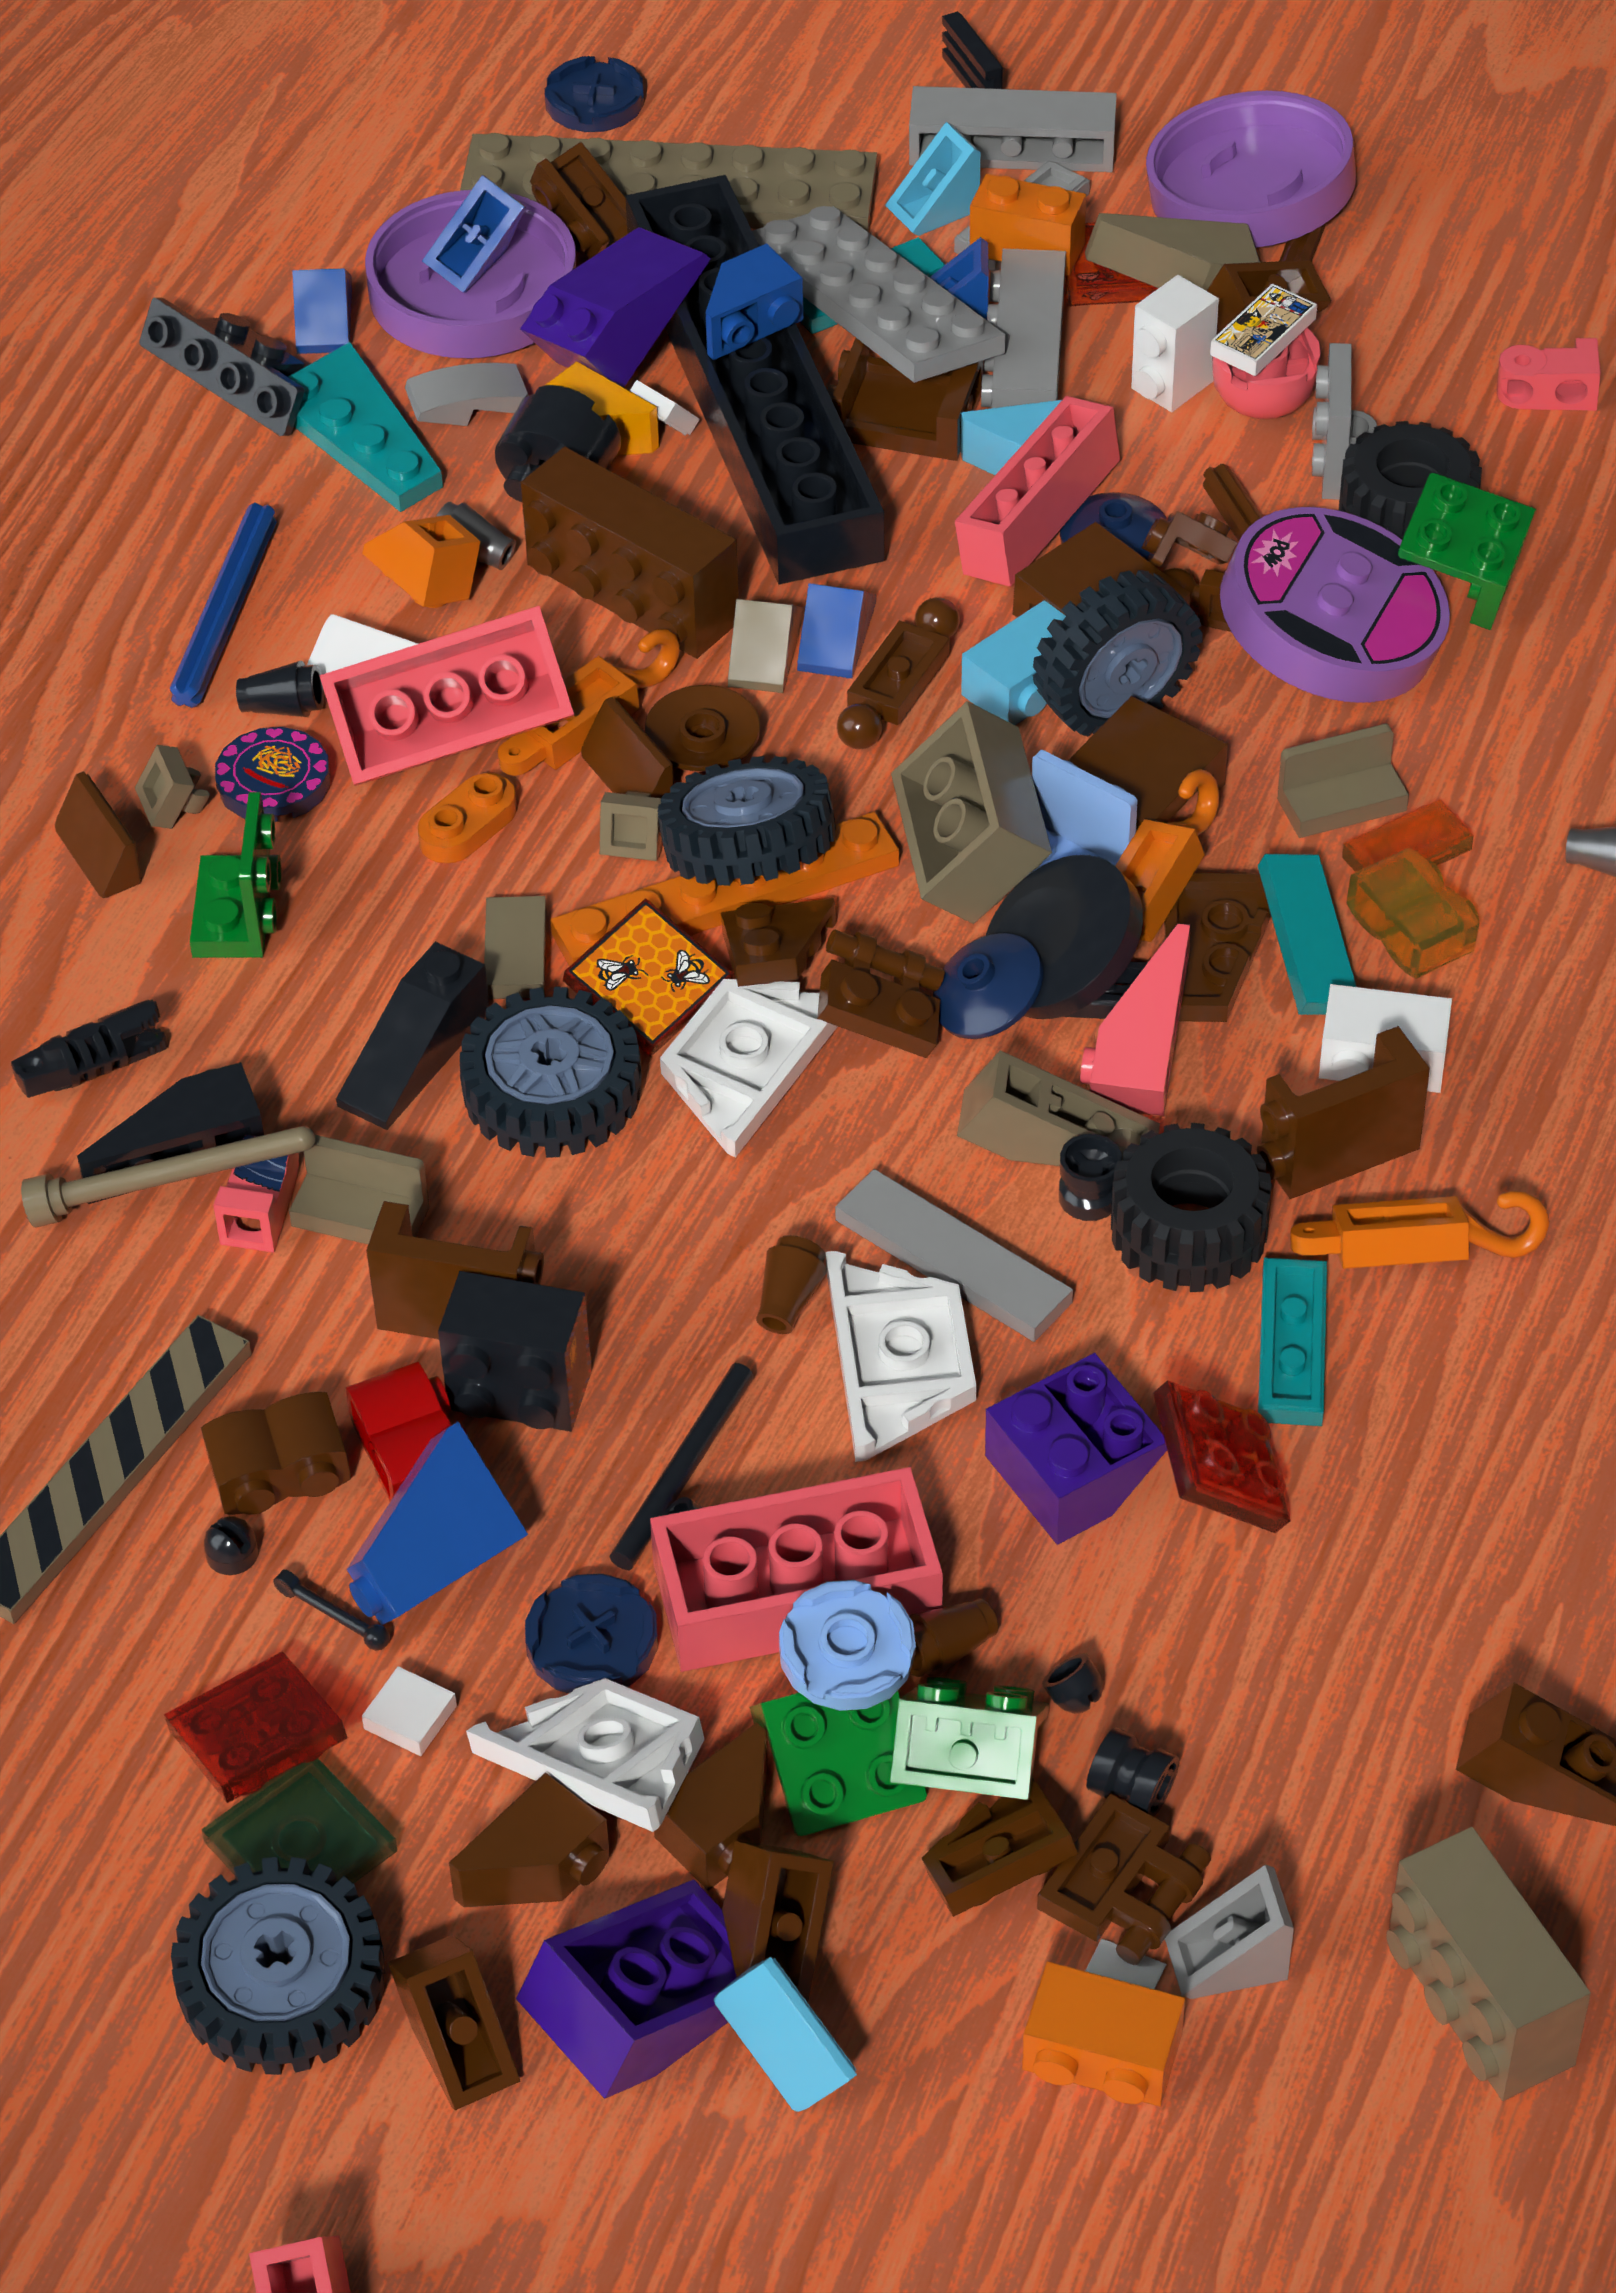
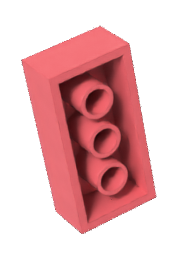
M911 1467L650 1518L653 1565L681 1672L778 1653L779 1631L783 1620L786 1619L787 1614L793 1609V1603L804 1592L830 1581L856 1580L871 1584V1590L880 1592L885 1597L889 1593L900 1601L908 1615L942 1608L943 1573Z

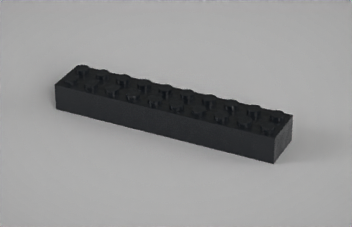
M721 175L625 195L628 234L640 227L703 252L710 258V261L665 326V329L778 585L883 562L884 510L796 323L715 360H712L707 355L706 309L721 264L759 247L727 176Z

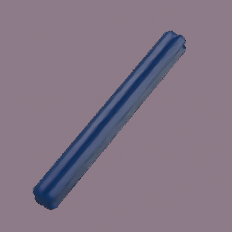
M253 503L245 511L170 685V691L173 694L171 699L178 706L185 704L193 708L199 705L277 523L273 517L275 510L268 504L261 506Z

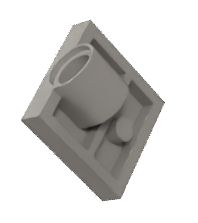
M1329 343L1328 365H1317L1315 397L1325 400L1324 402H1317V406L1313 409L1312 440H1322V444L1313 443L1312 476L1322 477V499L1339 500L1345 452L1350 444H1356V438L1364 432L1373 433L1374 427L1377 424L1370 415L1362 411L1351 410V344Z

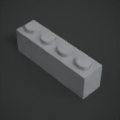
M913 86L909 120V165H915L943 125L948 122L981 152L980 168L1037 170L1050 160L1071 171L1113 172L1117 93Z
M1002 249L1001 270H991L990 302H998V304H988L987 321L1005 334V353L984 360V371L993 372V375H982L981 407L999 408L1058 400L1066 251Z

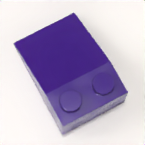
M638 227L550 284L542 297L533 306L532 312L520 330L556 363L568 368L577 361L624 388L710 261V258L703 252Z
M693 1879L544 1940L516 1999L604 2099L657 2076L728 2023L714 2002L715 1995L736 1979L722 1909Z

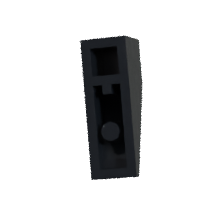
M435 941L400 980L336 1098L337 1107L388 1130L460 1048L465 1033L471 1034L470 1025L477 1016L483 1019L486 1018L489 996L485 964Z
M242 1063L210 1069L203 1073L180 1079L77 1155L81 1178L241 1141L246 1135H264L261 1114ZM109 1197V1198H105V1199H101V1200H97V1201H93V1202H88V1204H92V1203L99 1202V1201H102V1200L110 1199V1198H113V1197Z

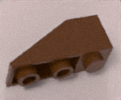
M1515 1682L1469 1714L1456 1766L1457 1771L1513 1802L1616 1826V1739Z

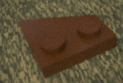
M834 898L774 906L762 903H749L738 907L735 911L721 912L722 932L738 987L798 979L807 966L806 960L815 955L821 946L822 928H833L836 924Z
M1032 1778L1031 1796L1028 1800L1001 1797L990 1809L987 1805L978 1802L961 1819L957 1829L951 1834L942 1837L922 1857V1861L932 1883L954 1917L972 1907L988 1902L992 1897L1034 1876L1050 1871L1054 1866L1078 1855L1069 1831L1034 1778Z

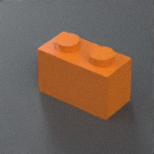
M986 173L970 204V245L980 237L988 242V259L1001 262L1002 249L1066 251L1065 275L1070 276L1085 244L1086 194L1057 186H1046L1016 180L1008 176H996Z
M1047 1961L1023 2033L1022 2070L1035 2073L1040 2079L1054 2085L1064 2086L1073 2083L1103 2091L1110 2098L1121 2103L1139 2104L1144 2102L1161 2107L1183 2033L1186 1998Z

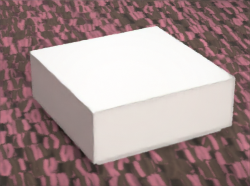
M638 380L635 381L630 389V392L657 406L658 420L685 436L686 434L691 435L700 420L677 403Z
M398 1666L363 1713V1728L422 1756L457 1707L455 1693Z

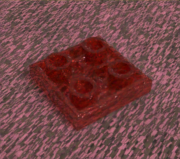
M1169 1380L1153 1392L1179 1498L1273 1533H1277L1291 1521L1284 1496L1286 1489L1285 1480L1276 1467L1269 1441L1271 1439V1429L1260 1413L1251 1408L1242 1409L1216 1399L1205 1390L1195 1391Z
M283 1651L164 1714L170 1733L226 1803L240 1796L257 1792L266 1782L301 1763L316 1760L325 1750L348 1738L342 1720Z

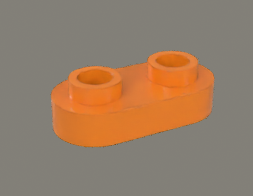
M493 773L478 774L465 780L420 818L418 822V837L421 852L428 859L445 864L459 862L469 857L515 817L517 807L513 784L507 778Z

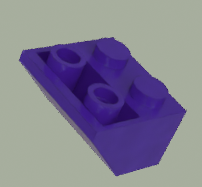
M1096 1353L986 1408L985 1456L1057 1545L1111 1517L1169 1448V1440Z

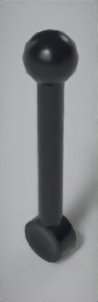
M283 1569L273 1579L274 1586L284 1596L289 1598L298 1597L364 1637V1642L369 1649L375 1651L382 1650L388 1645L390 1634L384 1626L379 1624L368 1625L302 1585L298 1577L292 1572Z

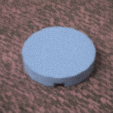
M856 1580L830 1581L804 1592L793 1603V1609L787 1614L786 1619L783 1620L779 1631L781 1668L792 1687L814 1704L839 1711L868 1709L890 1699L907 1681L915 1659L916 1643L913 1622L901 1602L889 1593L885 1597L880 1592L871 1590V1584Z

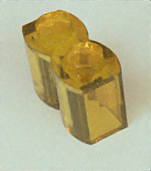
M1406 848L1351 874L1346 901L1349 909L1369 934L1382 941L1394 962L1409 976L1417 979L1474 952L1480 924L1476 908L1467 898L1461 897L1451 888L1444 886L1443 877L1437 865L1431 860H1426L1417 851Z

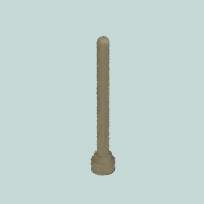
M300 1126L66 1182L63 1177L54 1179L51 1174H44L22 1181L21 1194L27 1218L33 1227L61 1222L63 1215L72 1212V1206L307 1151L315 1143V1134L310 1128Z

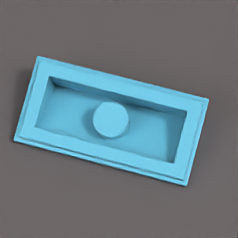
M769 1957L750 1967L715 1995L714 2002L717 2008L795 2112L809 2108L857 2075L854 2065L775 1958Z

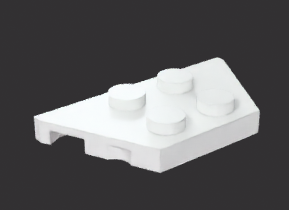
M723 979L660 1057L662 1076L726 1153L735 1158L838 1027L817 1019L819 993L800 992V982L780 981L738 987L736 979Z
M838 1251L826 1252L827 1278L855 1462L866 1461L976 1401V1380L959 1284L933 1277H915L907 1270L882 1264L879 1272L846 1264L845 1253Z
M606 1678L576 1688L563 1697L549 1698L525 1707L528 1718L527 1722L494 1732L490 1730L485 1721L472 1726L466 1731L473 1754L535 1781L546 1772L585 1803L651 1832H654L661 1826L704 1741V1734L698 1716Z

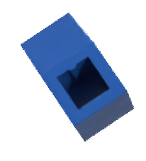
M767 243L721 264L706 309L707 355L712 360L804 320L803 278Z

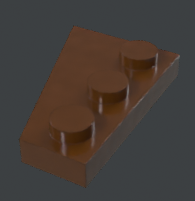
M1194 873L1164 921L1165 940L1177 924L1190 925V953L1179 1021L1227 1022L1271 918L1260 874Z

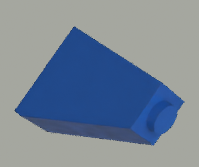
M459 1422L445 1429L429 1441L347 1568L348 1573L353 1579V1582L349 1584V1588L355 1602L368 1617L375 1615L381 1625L404 1614L528 1535Z

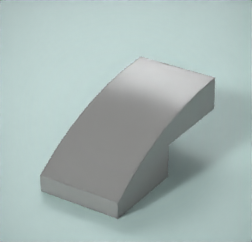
M474 363L441 368L409 378L405 385V390L417 421L468 426L473 410L515 413L522 399L528 394L517 365L510 363Z

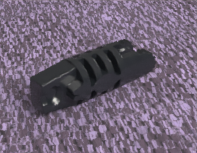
M147 999L98 1019V1023L89 1022L81 1027L66 1031L65 1037L61 1035L54 1036L41 1044L40 1047L11 1061L18 1086L28 1098L53 1090L59 1091L80 1085V1080H93L98 1076L112 1072V1067L114 1066L122 1068L165 1050L168 1045L164 1032H161L160 1029H155V1027L150 1029L151 1026H155L156 1022H159L158 1018H160L156 1001Z

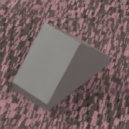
M1265 1864L1169 1932L1165 1942L1183 1997L1195 1999L1288 1980L1294 1927L1274 1867Z

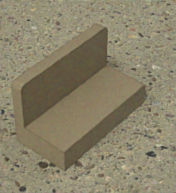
M1381 724L1284 749L1281 752L1277 799L1299 838L1407 811L1409 794L1391 765L1394 733L1389 724Z
M315 1135L313 1147L304 1151L307 1175L289 1209L291 1226L369 1244L384 1201L409 1205L412 1237H416L430 1208L424 1162L414 1157Z

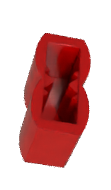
M419 1362L345 1387L352 1423L363 1448L373 1463L379 1481L390 1502L429 1441L452 1426L446 1416L451 1411L450 1403L440 1378L435 1376L429 1379ZM460 1424L463 1430L465 1431L466 1435L468 1436L465 1428L462 1424Z

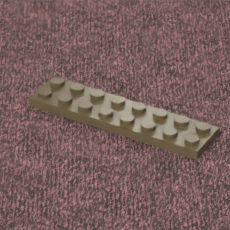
M500 133L472 134L460 191L472 190L480 177L485 175L507 193L516 194L537 202L532 192V184L530 183L536 165L545 158L551 162L579 142H582L624 197L625 195L726 175L752 229L765 227L768 222L773 220H789L808 214L816 207L834 206L869 232L877 175V152L814 150L803 147L771 148L756 147L754 145H706L699 142L685 144L654 142L651 140L620 141L604 140L602 138H556L548 135L534 137L503 135Z

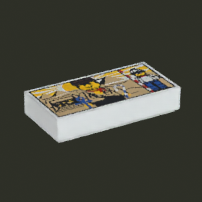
M1271 284L1211 340L1210 355L1256 376L1316 320L1317 304Z

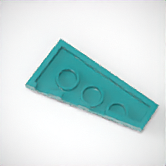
M350 342L288 377L304 388V396L294 427L398 511H404L443 488L440 468Z

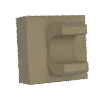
M156 745L135 786L150 825L154 827L172 829L181 810L192 814L200 813L210 796L207 790L194 789L201 774L198 770L185 766L177 747Z
M627 791L626 794L605 792L600 807L599 854L657 861L661 853L662 843L658 818V805L661 804V798L651 797V793Z

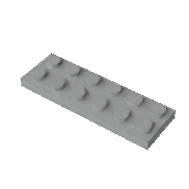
M834 206L816 207L808 214L789 220H773L768 222L765 227L752 230L759 247L767 243L803 278L804 298L914 383L1005 353V334Z

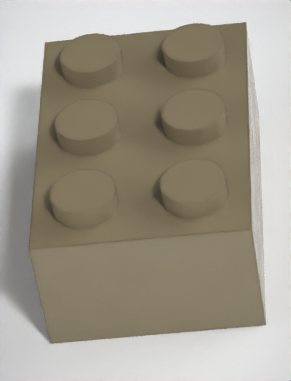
M966 701L891 772L922 900L974 924L994 905L998 904L1030 872L1038 868L1052 853L1019 727Z
M1470 1827L1400 1860L1395 1892L1392 1894L1393 1906L1390 1926L1386 1933L1389 1949L1396 1962L1405 1970L1411 1968L1424 1986L1426 2002L1436 2020L1442 2025L1449 2023L1463 2043L1464 2057L1473 2074L1480 2081L1488 2080L1501 2100L1505 2101L1574 2067L1577 2061L1591 1992L1474 1828Z

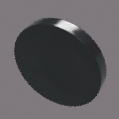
M1073 855L1054 860L1033 871L1017 884L995 912L986 936L998 933L1020 936L1030 942L1041 957L1044 971L1042 986L1035 1002L1024 1016L1033 1019L1059 1018L1079 1011L1101 997L1122 975L1136 951L1143 925L1142 902L1136 887L1121 871L1107 860L1091 855Z

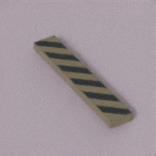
M197 1315L0 1535L1 1618L12 1624L17 1622L252 1355L249 1340Z

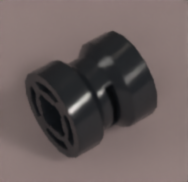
M1082 1134L1073 1137L1065 1143L1060 1152L1061 1178L1059 1180V1203L1063 1210L1073 1218L1083 1221H1097L1111 1215L1114 1170L1117 1161H1122V1152L1117 1144L1108 1137L1098 1134Z
M1116 1727L1107 1734L1101 1743L1089 1769L1086 1787L1088 1790L1106 1799L1110 1794L1116 1795L1154 1817L1161 1809L1172 1789L1180 1759L1178 1756L1161 1748L1151 1751L1139 1746L1138 1740L1134 1735Z

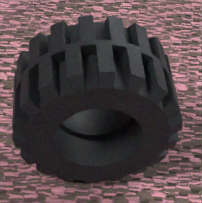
M1408 421L1396 422L1395 426L1390 427L1385 424L1376 426L1373 433L1364 432L1356 438V444H1350L1345 452L1342 466L1339 511L1367 519L1403 540L1429 474L1436 473L1480 489L1482 467L1479 466L1480 458L1476 451L1469 450L1470 444L1464 438H1454L1453 431L1444 427L1435 429L1431 427L1430 423L1420 422L1419 425L1409 424Z
M1178 1123L1164 1126V1133L1157 1134L1151 1130L1141 1135L1140 1145L1131 1143L1123 1151V1161H1117L1112 1190V1242L1116 1251H1122V1262L1129 1269L1139 1267V1277L1149 1283L1158 1279L1163 1281V1288L1174 1291L1177 1290L1178 1285L1190 1286V1292H1204V1285L1213 1284L1219 1289L1230 1285L1231 1275L1241 1279L1249 1273L1251 1262L1258 1263L1263 1254L1264 1243H1267L1272 1186L1270 1174L1265 1173L1266 1162L1260 1154H1251L1252 1145L1245 1139L1240 1138L1234 1141L1230 1139L1231 1131L1217 1127L1215 1131L1205 1130V1124L1191 1123V1128L1180 1129ZM1190 1203L1202 1205L1209 1209L1188 1211L1175 1208L1173 1205Z

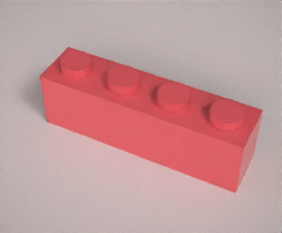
M1065 396L955 520L964 575L1009 587L1013 585L1015 574L1033 562L1120 461L1113 407Z

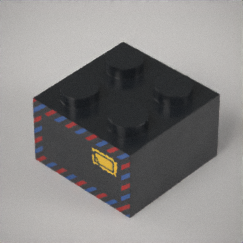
M459 1271L438 1330L445 1391L451 1410L462 1412L474 1418L492 1417L524 1423L535 1429L553 1428L572 1432L592 1372L585 1293Z

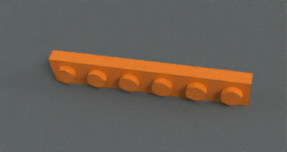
M874 811L835 824L836 836L834 842H830V848L826 853H817L818 859L810 865L799 862L800 870L791 874L780 870L776 879L766 881L763 875L756 876L753 884L741 885L740 879H734L730 886L718 885L716 878L708 884L698 883L696 877L688 880L678 876L551 918V933L571 969L645 901L688 937L721 926V912L735 911L738 907L749 903H762L768 906L787 904L899 866V849Z

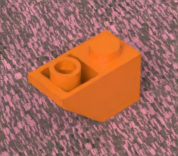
M451 515L404 521L365 543L362 554L376 565L386 577L392 579L408 593L417 604L422 607L439 608L446 603L469 600L481 541Z

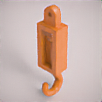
M659 629L646 634L639 641L638 649L643 653H648L655 646L661 644L658 656L652 664L644 669L630 670L614 667L598 655L564 680V684L575 716L564 719L569 722L554 733L549 730L564 720L517 734L507 739L499 746L497 751L500 769L508 775L517 776L528 772L544 761L554 770H557L581 752L583 743L604 700L610 697L616 699L630 716L638 711L640 706L637 689L652 687L662 682L674 669L679 657L680 648L676 635L667 629Z
M1196 769L1187 774L1179 787V796L1183 799H1189L1193 796L1198 786L1197 804L1191 817L1180 822L1169 823L1144 819L1115 865L1133 883L1138 892H1145L1141 897L1143 925L1140 940L1153 941L1205 856L1198 835L1203 833L1213 823L1219 806L1217 781L1207 770Z
M1522 1191L1502 1193L1497 1198V1205L1500 1208L1519 1207L1529 1215L1530 1223L1527 1230L1514 1238L1504 1237L1485 1227L1461 1206L1457 1196L1332 1205L1331 1221L1305 1222L1294 1225L1290 1231L1291 1250L1297 1254H1337L1343 1269L1469 1260V1242L1496 1255L1517 1258L1525 1256L1539 1247L1547 1235L1550 1221L1547 1209L1540 1200Z

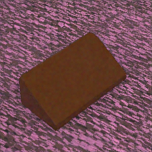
M610 697L604 700L581 749L582 758L612 793L626 794L627 791L651 793V797L662 798L664 793H671L670 787L674 785V772L671 761L616 699Z
M84 771L76 774L57 816L55 830L98 895L102 898H108L141 884L140 879L142 877L136 844L89 774L86 775Z

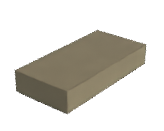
M545 896L486 897L484 964L486 967L489 999H506L507 996L517 992L521 998H530L529 989L543 987L545 996L547 914Z

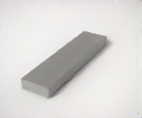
M875 1169L835 1206V1220L925 1276L959 1284L961 1298L1033 1342L1073 1303L1072 1288Z

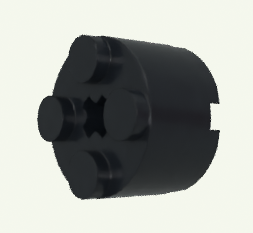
M556 385L538 387L535 394L530 396L527 394L522 399L495 448L496 464L506 479L503 485L505 491L513 499L522 502L521 481L564 446L609 470L621 447V436L616 423L609 415L603 420L591 410L595 402L578 391Z

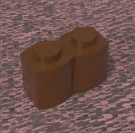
M309 1392L282 1399L264 1410L251 1409L229 1413L213 1419L201 1427L224 1514H259L288 1496H323L351 1479L346 1451L327 1392Z

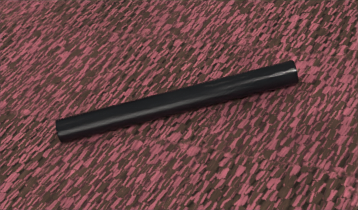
M740 1363L731 1365L612 1550L610 1559L617 1567L624 1570H631L651 1540L650 1518L662 1516L666 1509L676 1501L754 1379L752 1371L745 1365Z

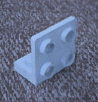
M1040 750L1032 758V779L1052 853L1038 868L1054 860L1073 855L1100 857L1115 866L1136 834V797L1126 792L1123 788L1110 784L1078 768L1070 761L1062 760L1044 750Z

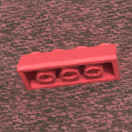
M540 606L319 675L354 786L575 716Z

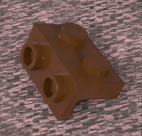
M579 142L550 162L545 158L536 165L530 180L533 195L539 204L553 211L565 223L573 237L576 251L580 253L585 252L590 259L628 234L626 199L582 142Z
M1176 511L1170 514L1167 520L1162 517L1156 518L1141 548L1150 552L1146 560L1157 568L1162 566L1174 542L1219 565L1228 562L1238 542L1227 537L1231 527L1202 512L1196 514L1195 518L1192 519Z

